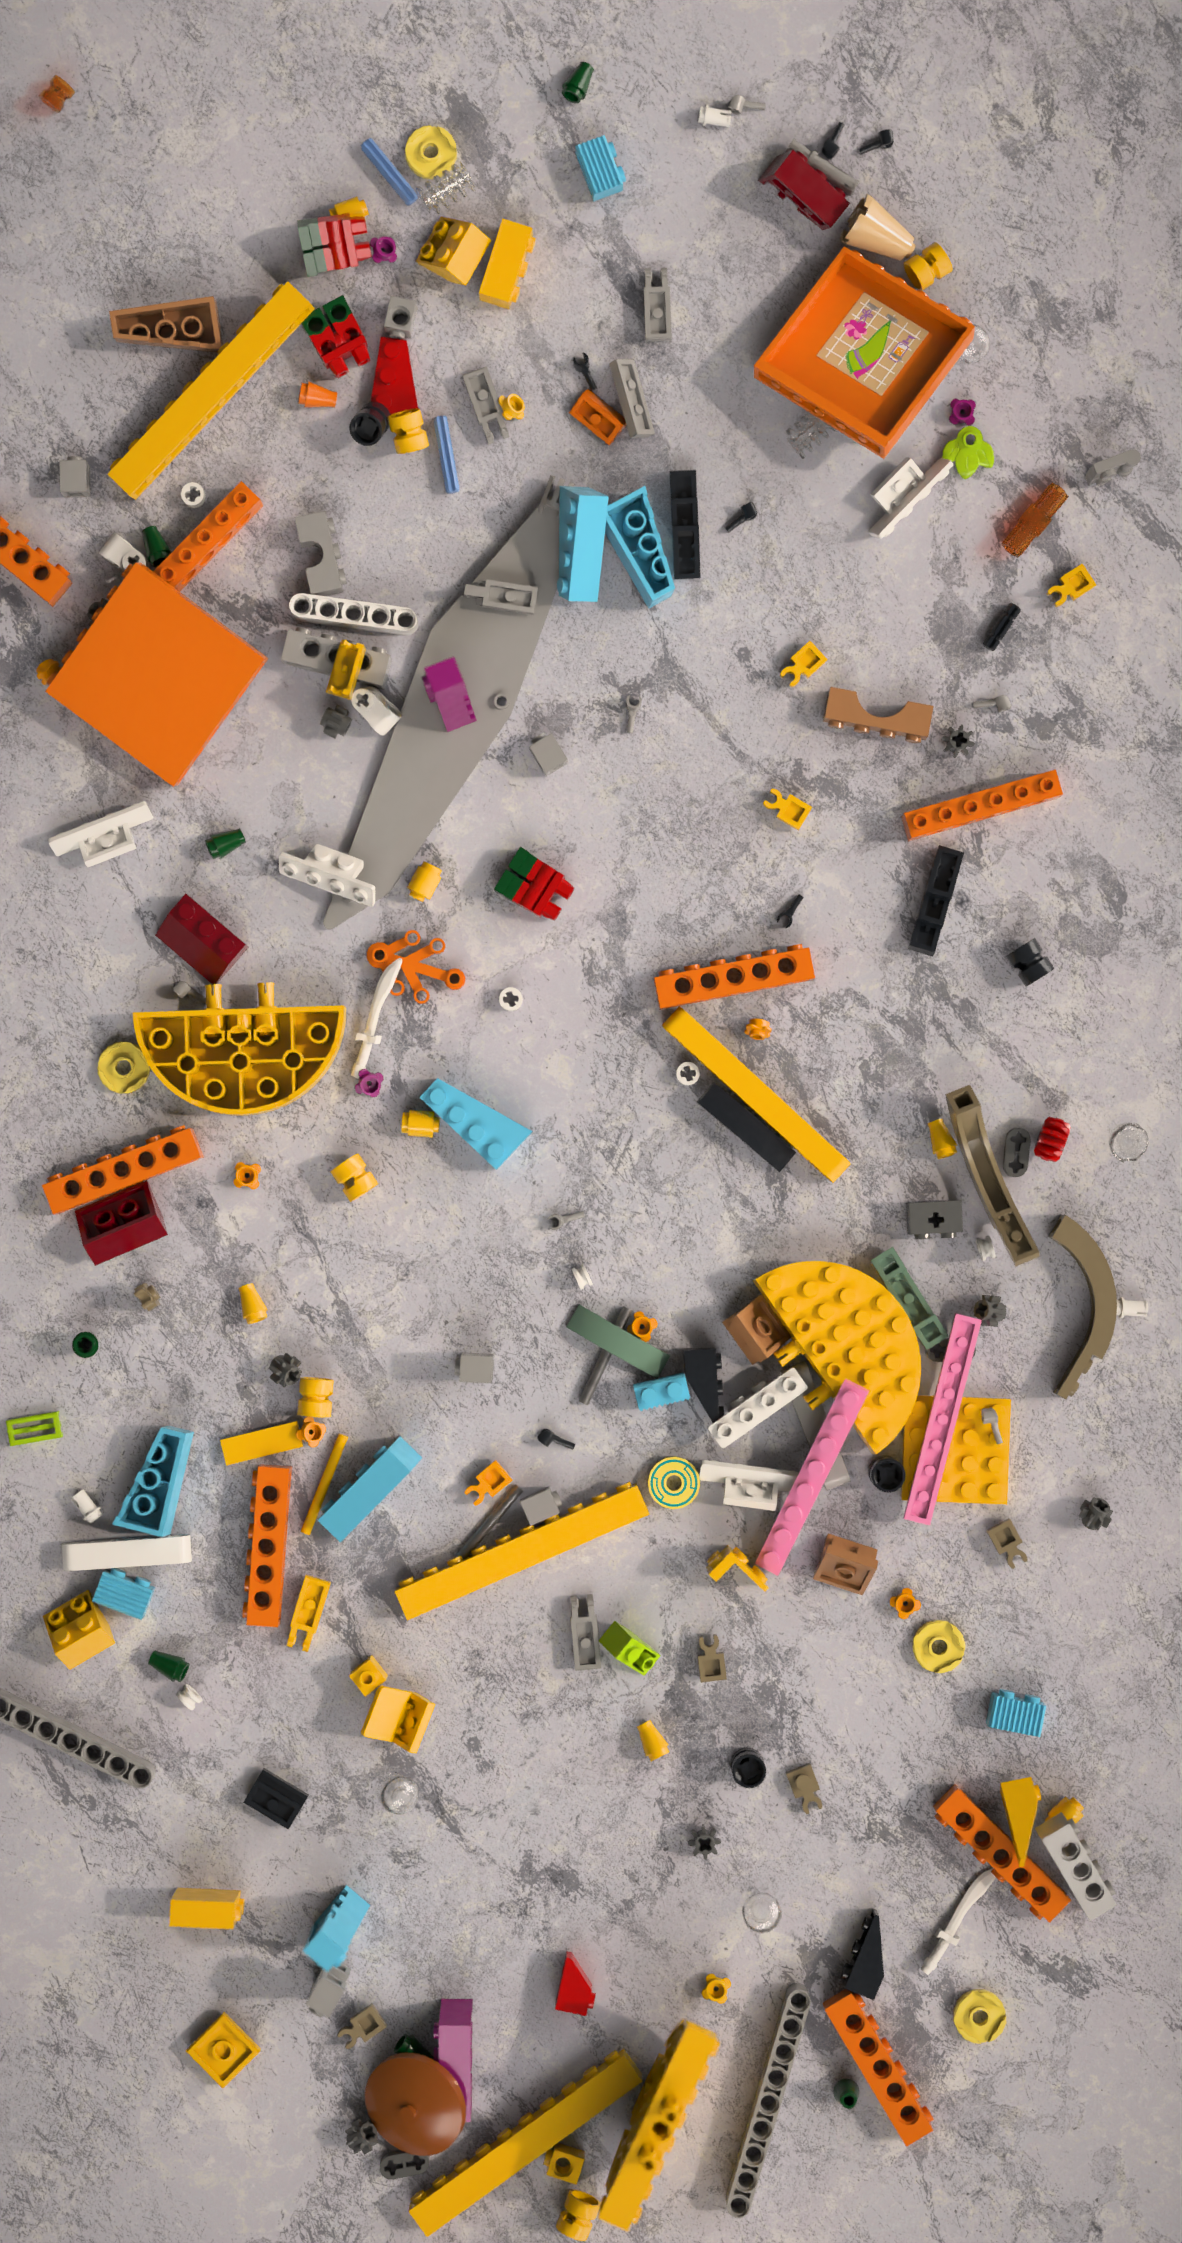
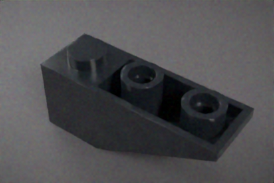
M715 1347L683 1349L685 1377L714 1423L724 1416V1406H719L718 1395H723L722 1379L717 1380V1369H722L721 1353H716Z
M876 1909L872 1910L871 1915L867 1914L861 1926V1929L864 1930L860 1940H855L851 1949V1954H853L850 1964H845L841 1973L845 1989L873 2001L884 1978L880 1920Z

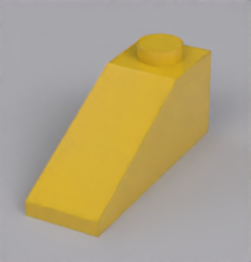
M1032 1777L1000 1783V1794L1019 1867L1025 1866L1038 1801L1041 1800L1038 1784L1033 1785Z

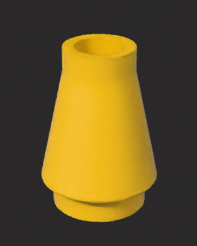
M937 1119L928 1123L933 1154H936L937 1159L947 1158L956 1154L957 1143L945 1126L943 1119Z
M250 1283L239 1287L243 1319H246L248 1324L266 1319L268 1317L266 1314L268 1309L257 1293L254 1284Z
M651 1720L637 1726L645 1757L648 1756L650 1761H653L669 1753L667 1748L669 1744L654 1727Z

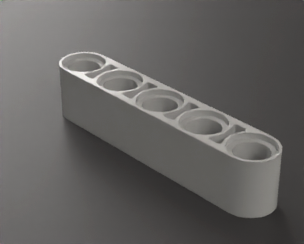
M803 1361L780 1370L782 1375L793 1367L808 1386L805 1392L792 1400V1404L808 1446L811 1449L827 1416L822 1404L813 1411L808 1406L817 1397L808 1403L803 1399V1396L816 1389L807 1364ZM839 1452L825 1480L824 1487L826 1491L851 1482L841 1452Z

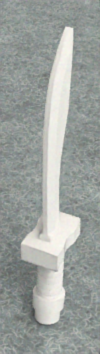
M401 958L393 961L382 973L374 993L364 1033H357L355 1041L363 1040L357 1060L352 1067L351 1076L359 1079V1071L366 1069L372 1044H380L382 1036H374L381 1007L393 988L403 962Z
M994 1868L980 1874L970 1885L946 1929L943 1931L938 1928L935 1936L936 1938L941 1937V1939L920 1967L927 1975L937 1967V1963L943 1956L949 1943L957 1945L960 1938L954 1936L968 1909L987 1891L996 1877L991 1872Z

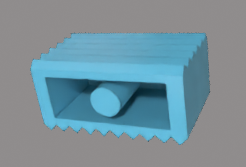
M605 135L575 146V154L593 201L623 191V182L626 181V177L622 167L616 166L614 158L617 157L615 147L612 142L607 143Z
M684 1372L633 1384L638 1408L641 1411L643 1409L648 1410L649 1407L653 1409L654 1406L658 1408L659 1405L663 1406L664 1403L668 1405L669 1402L673 1404L674 1401L678 1403L679 1400L690 1399Z
M118 1568L103 1571L92 1602L142 1620L145 1617L156 1587L150 1586L151 1581L138 1576L135 1579L126 1577V1572Z
M999 1689V1693H991L986 1718L988 1727L1036 1737L1041 1736L1046 1705L1040 1702V1697L1025 1694V1698L1014 1697L1015 1692Z

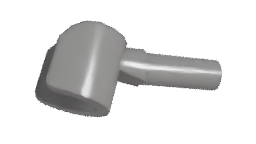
M735 95L730 100L727 110H731V113L739 115L743 107L765 110L766 104L750 102L740 95Z
M629 695L626 699V708L629 711L626 733H633L636 712L641 708L642 699L639 696L638 704L632 706L629 703Z
M1005 695L990 700L973 702L974 708L996 705L998 712L1011 708L1009 698Z
M180 981L173 987V991L180 998L183 999L189 994L206 1005V997L192 989L185 981Z
M584 1211L564 1216L553 1214L547 1219L556 1217L559 1220V1225L550 1229L558 1230L565 1223L584 1218L585 1215Z
M993 1408L982 1409L983 1424L991 1423L996 1443H1003L998 1428V1415Z

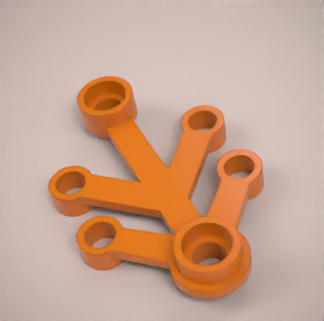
M409 930L405 937L389 945L383 942L372 944L367 951V960L373 967L381 968L382 972L398 958L403 960L400 968H402L414 991L415 1001L419 1004L427 1003L430 994L423 988L416 973L445 981L446 986L452 990L461 989L465 984V975L459 969L454 968L445 971L420 963V961L433 954L444 952L446 945L441 938H434L429 945L406 957L395 955V953L409 945L416 946L420 943V934L415 930ZM412 933L418 937L415 943L408 941V936ZM436 941H440L443 945L439 951L433 949V944ZM379 950L385 954L382 960L375 958V953ZM453 974H457L460 977L459 982L456 984L450 982V976ZM396 978L395 983L401 984L402 989L399 993H394L391 989L390 993L394 996H400L404 993L405 986ZM418 992H426L427 997L424 1001L417 999Z

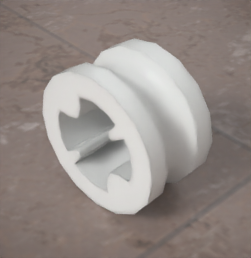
M187 483L181 490V498L186 506L199 508L204 504L206 499L205 491L198 483ZM192 489H196L197 494L200 493V496L196 497L194 502H191V499L186 497L187 494H191Z
M508 987L500 993L499 1002L504 1010L515 1011L521 1007L523 997L518 989ZM512 992L513 996H518V1002H514L515 1006L510 1007L508 1003L503 1002V998H507L506 993Z
M692 1062L682 1063L676 1071L677 1080L683 1085L690 1086L694 1084L700 1076L699 1068ZM689 1066L690 1070H695V1077H691L693 1080L687 1081L686 1077H681L680 1072L684 1071L683 1067Z
M986 1236L984 1240L977 1238L976 1244L981 1260L985 1261L987 1257L996 1258L990 1236Z
M584 1263L581 1264L579 1269L572 1268L581 1290L587 1284L593 1285Z
M185 1684L183 1686L184 1690L178 1691L176 1695L187 1708L193 1710L195 1703H200L202 1698L194 1688Z

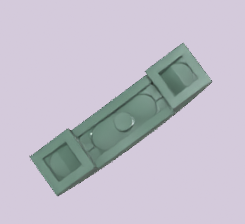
M893 1247L870 1260L887 1290L903 1307L916 1336L926 1350L949 1337Z
M580 1304L566 1326L590 1342L657 1379L670 1357L667 1353L614 1325Z

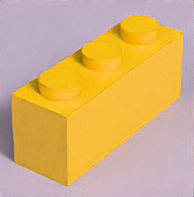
M502 218L479 290L480 301L510 309L512 302H517L520 293V287H517L520 277H525L528 262H525L527 253L532 254L536 238L533 237L532 227Z

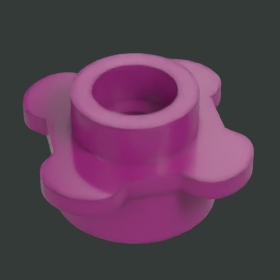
M374 237L371 239L370 246L373 249L372 259L374 262L389 261L393 263L396 261V245L392 238L380 237L378 239Z
M953 399L951 401L952 415L949 417L950 423L953 425L958 423H965L967 426L972 425L975 422L973 413L976 403L973 400ZM964 410L965 414H961L960 411Z
M367 1069L360 1070L358 1073L360 1077L358 1084L354 1086L356 1093L377 1097L380 1093L381 1082L384 1080L383 1075L380 1072L371 1073Z

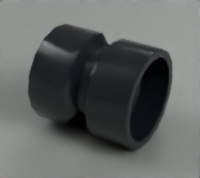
M378 402L365 404L350 422L349 429L352 438L363 446L376 444L390 428L387 418L391 415L389 410Z
M1033 938L1006 956L1013 968H1019L1018 976L1025 987L1055 969L1048 957L1041 955L1043 949L1036 938Z
M882 1455L876 1457L870 1463L868 1476L877 1489L882 1492L891 1493L902 1487L905 1481V1470L895 1458Z
M748 1747L739 1749L734 1753L730 1764L734 1780L744 1788L758 1787L766 1777V1767L762 1755L757 1750Z

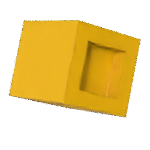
M371 1655L353 1669L349 1677L366 1697L385 1682L388 1675Z
M557 2143L553 2146L552 2150L546 2151L543 2165L547 2166L546 2175L577 2185L585 2160V2151ZM559 2158H567L570 2164L561 2167L557 2165L556 2161Z

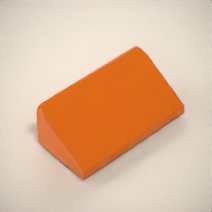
M590 389L580 395L569 412L608 445H611L626 426L625 418Z

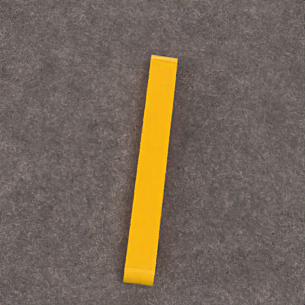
M679 1006L661 1025L829 1181L834 1183L851 1165L841 1153L683 1008Z

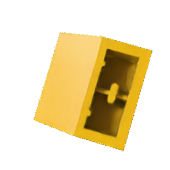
M441 216L435 223L427 242L421 247L420 254L415 262L449 282L466 286L492 240L470 222Z
M89 1590L43 1616L54 1653L69 1670L115 1644L110 1626L97 1603L92 1602L93 1596Z

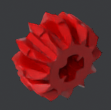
M1049 1116L1046 1118L1037 1138L1034 1154L1046 1161H1058L1070 1133V1124L1057 1117Z

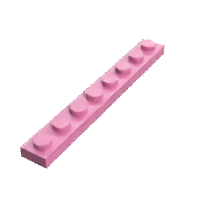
M957 1313L954 1315L903 1517L906 1520L926 1525L931 1523L982 1321L980 1319Z
M848 1379L844 1380L755 1562L756 1565L777 1576L780 1574L869 1393V1390Z

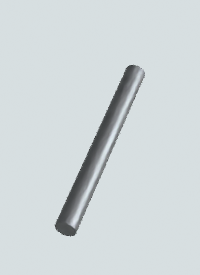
M623 1306L614 1325L624 1330L632 1310ZM602 1350L579 1402L585 1405L589 1404L612 1355L610 1352Z
M515 1484L455 1557L461 1555L462 1559L469 1557L471 1550L479 1545L522 1494L523 1490Z

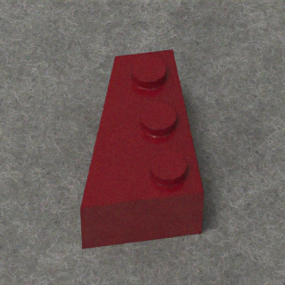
M791 150L776 156L758 181L763 185L767 181L780 191L777 196L783 200L788 197L798 206L797 211L820 229L826 230L831 228L850 204L845 199L846 194L840 188L829 184L826 181V175L819 169H813L807 163V157L800 151Z

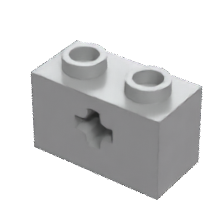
M463 1352L461 1357L455 1360V1375L460 1376L459 1382L492 1383L494 1354Z

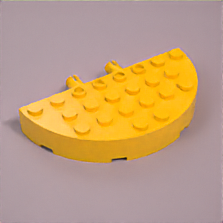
M266 982L267 993L265 992V984L257 983L259 1006L256 1008H222V985L214 984L213 995V985L209 984L205 985L206 1008L204 1010L132 1013L139 1047L149 1067L167 1088L185 1101L202 1109L225 1115L248 1116L263 1114L285 1107L305 1095L321 1080L339 1051L346 1024V1007L338 1005L277 1008V1006H274V983Z
M804 1261L792 1263L770 1270L752 1280L792 1337L791 1342L773 1353L776 1359L786 1354L778 1363L784 1367L785 1364L796 1356L802 1354L821 1379L822 1385L806 1396H803L806 1403L817 1397L808 1404L812 1411L830 1397L835 1400L845 1379L869 1390L853 1427L870 1452L875 1455L878 1454L898 1435L907 1422L920 1387L921 1357L919 1344L914 1328L903 1307L883 1285L872 1277L849 1266L833 1262Z
M682 2019L666 2039L664 2044L666 2047L664 2055L658 2054L632 2109V2116L629 2122L631 2128L630 2130L624 2129L605 2184L608 2196L603 2195L601 2199L598 2219L627 2232L632 2223H637L642 2208L639 2206L642 2200H647L651 2194L653 2176H659L664 2164L662 2160L665 2151L669 2153L675 2141L674 2131L676 2127L680 2129L686 2118L684 2111L687 2103L692 2105L698 2090L695 2088L698 2080L703 2081L709 2067L706 2064L709 2056L714 2057L718 2050L720 2041L717 2040L715 2032L689 2020Z

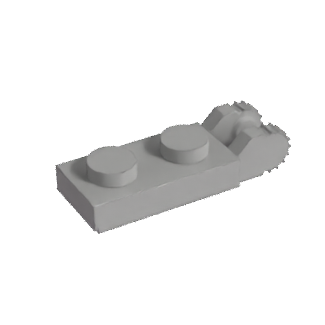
M646 268L645 287L643 290L645 342L672 341L670 286H668L667 268H661L660 271L661 287H651V268Z
M487 366L463 374L462 378L488 445L494 443L492 431L488 426L490 422L497 420L501 436L504 439L509 438L502 415L503 410L498 403V396Z
M587 1594L586 1605L589 1615L578 1616L579 1604L577 1596H571L572 1617L570 1619L575 1671L602 1668L597 1614L595 1615L593 1594Z

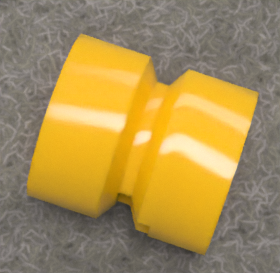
M937 242L924 248L921 256L915 254L903 263L909 280L917 290L921 291L934 284V278L942 279L953 270L950 259Z
M420 408L404 410L387 417L391 432L396 434L393 441L397 454L410 453L429 446L426 430L421 429L424 422Z
M359 1153L330 1171L336 1182L344 1185L342 1191L350 1202L378 1185L373 1174L365 1171L366 1164Z
M300 1377L299 1393L303 1397L298 1400L297 1415L331 1417L332 1402L328 1399V1396L333 1394L334 1380Z
M576 2189L569 2190L564 2203L566 2210L561 2211L556 2223L557 2230L572 2239L586 2241L592 2228L590 2220L596 2218L601 2204L600 2201L586 2192Z

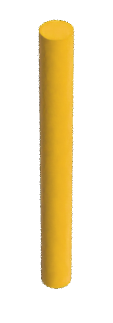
M339 1433L301 1528L300 1532L304 1534H311L348 1440L346 1435Z

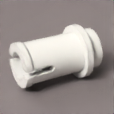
M707 104L705 107L700 106L698 122L703 123V126L712 124L729 128L731 110L709 108Z
M1120 1297L1117 1300L1116 1315L1119 1318L1124 1316L1147 1317V1300H1125L1124 1297Z
M84 1489L70 1499L84 1515L85 1518L83 1520L88 1521L90 1524L103 1515L100 1511L101 1507L97 1508Z

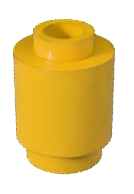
M357 196L334 204V208L328 209L330 216L342 215L344 213H349L350 217H365L369 215L364 199L359 201Z
M423 861L422 865L417 867L407 886V889L411 890L409 895L421 902L425 898L430 900L441 880L440 874L442 870Z
M410 1110L409 1112H403L401 1132L408 1133V1136L433 1138L434 1133H439L440 1117H435L434 1111Z
M1065 1796L1047 1813L1049 1816L1045 1821L1062 1812L1067 1821L1072 1818L1076 1824L1084 1817L1081 1812L1084 1807L1075 1797L1069 1799Z

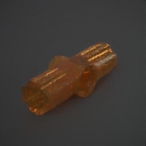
M1051 483L1039 496L1038 500L1026 509L1017 522L1019 523L1001 543L1009 554L1019 558L1034 538L1040 536L1052 521L1053 515L1068 499L1069 496L1065 490L1059 485Z

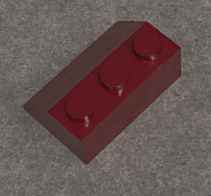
M186 893L168 913L155 934L157 938L213 986L220 982L249 948V946Z
M147 1180L75 1210L83 1247L95 1266L168 1235L164 1218Z

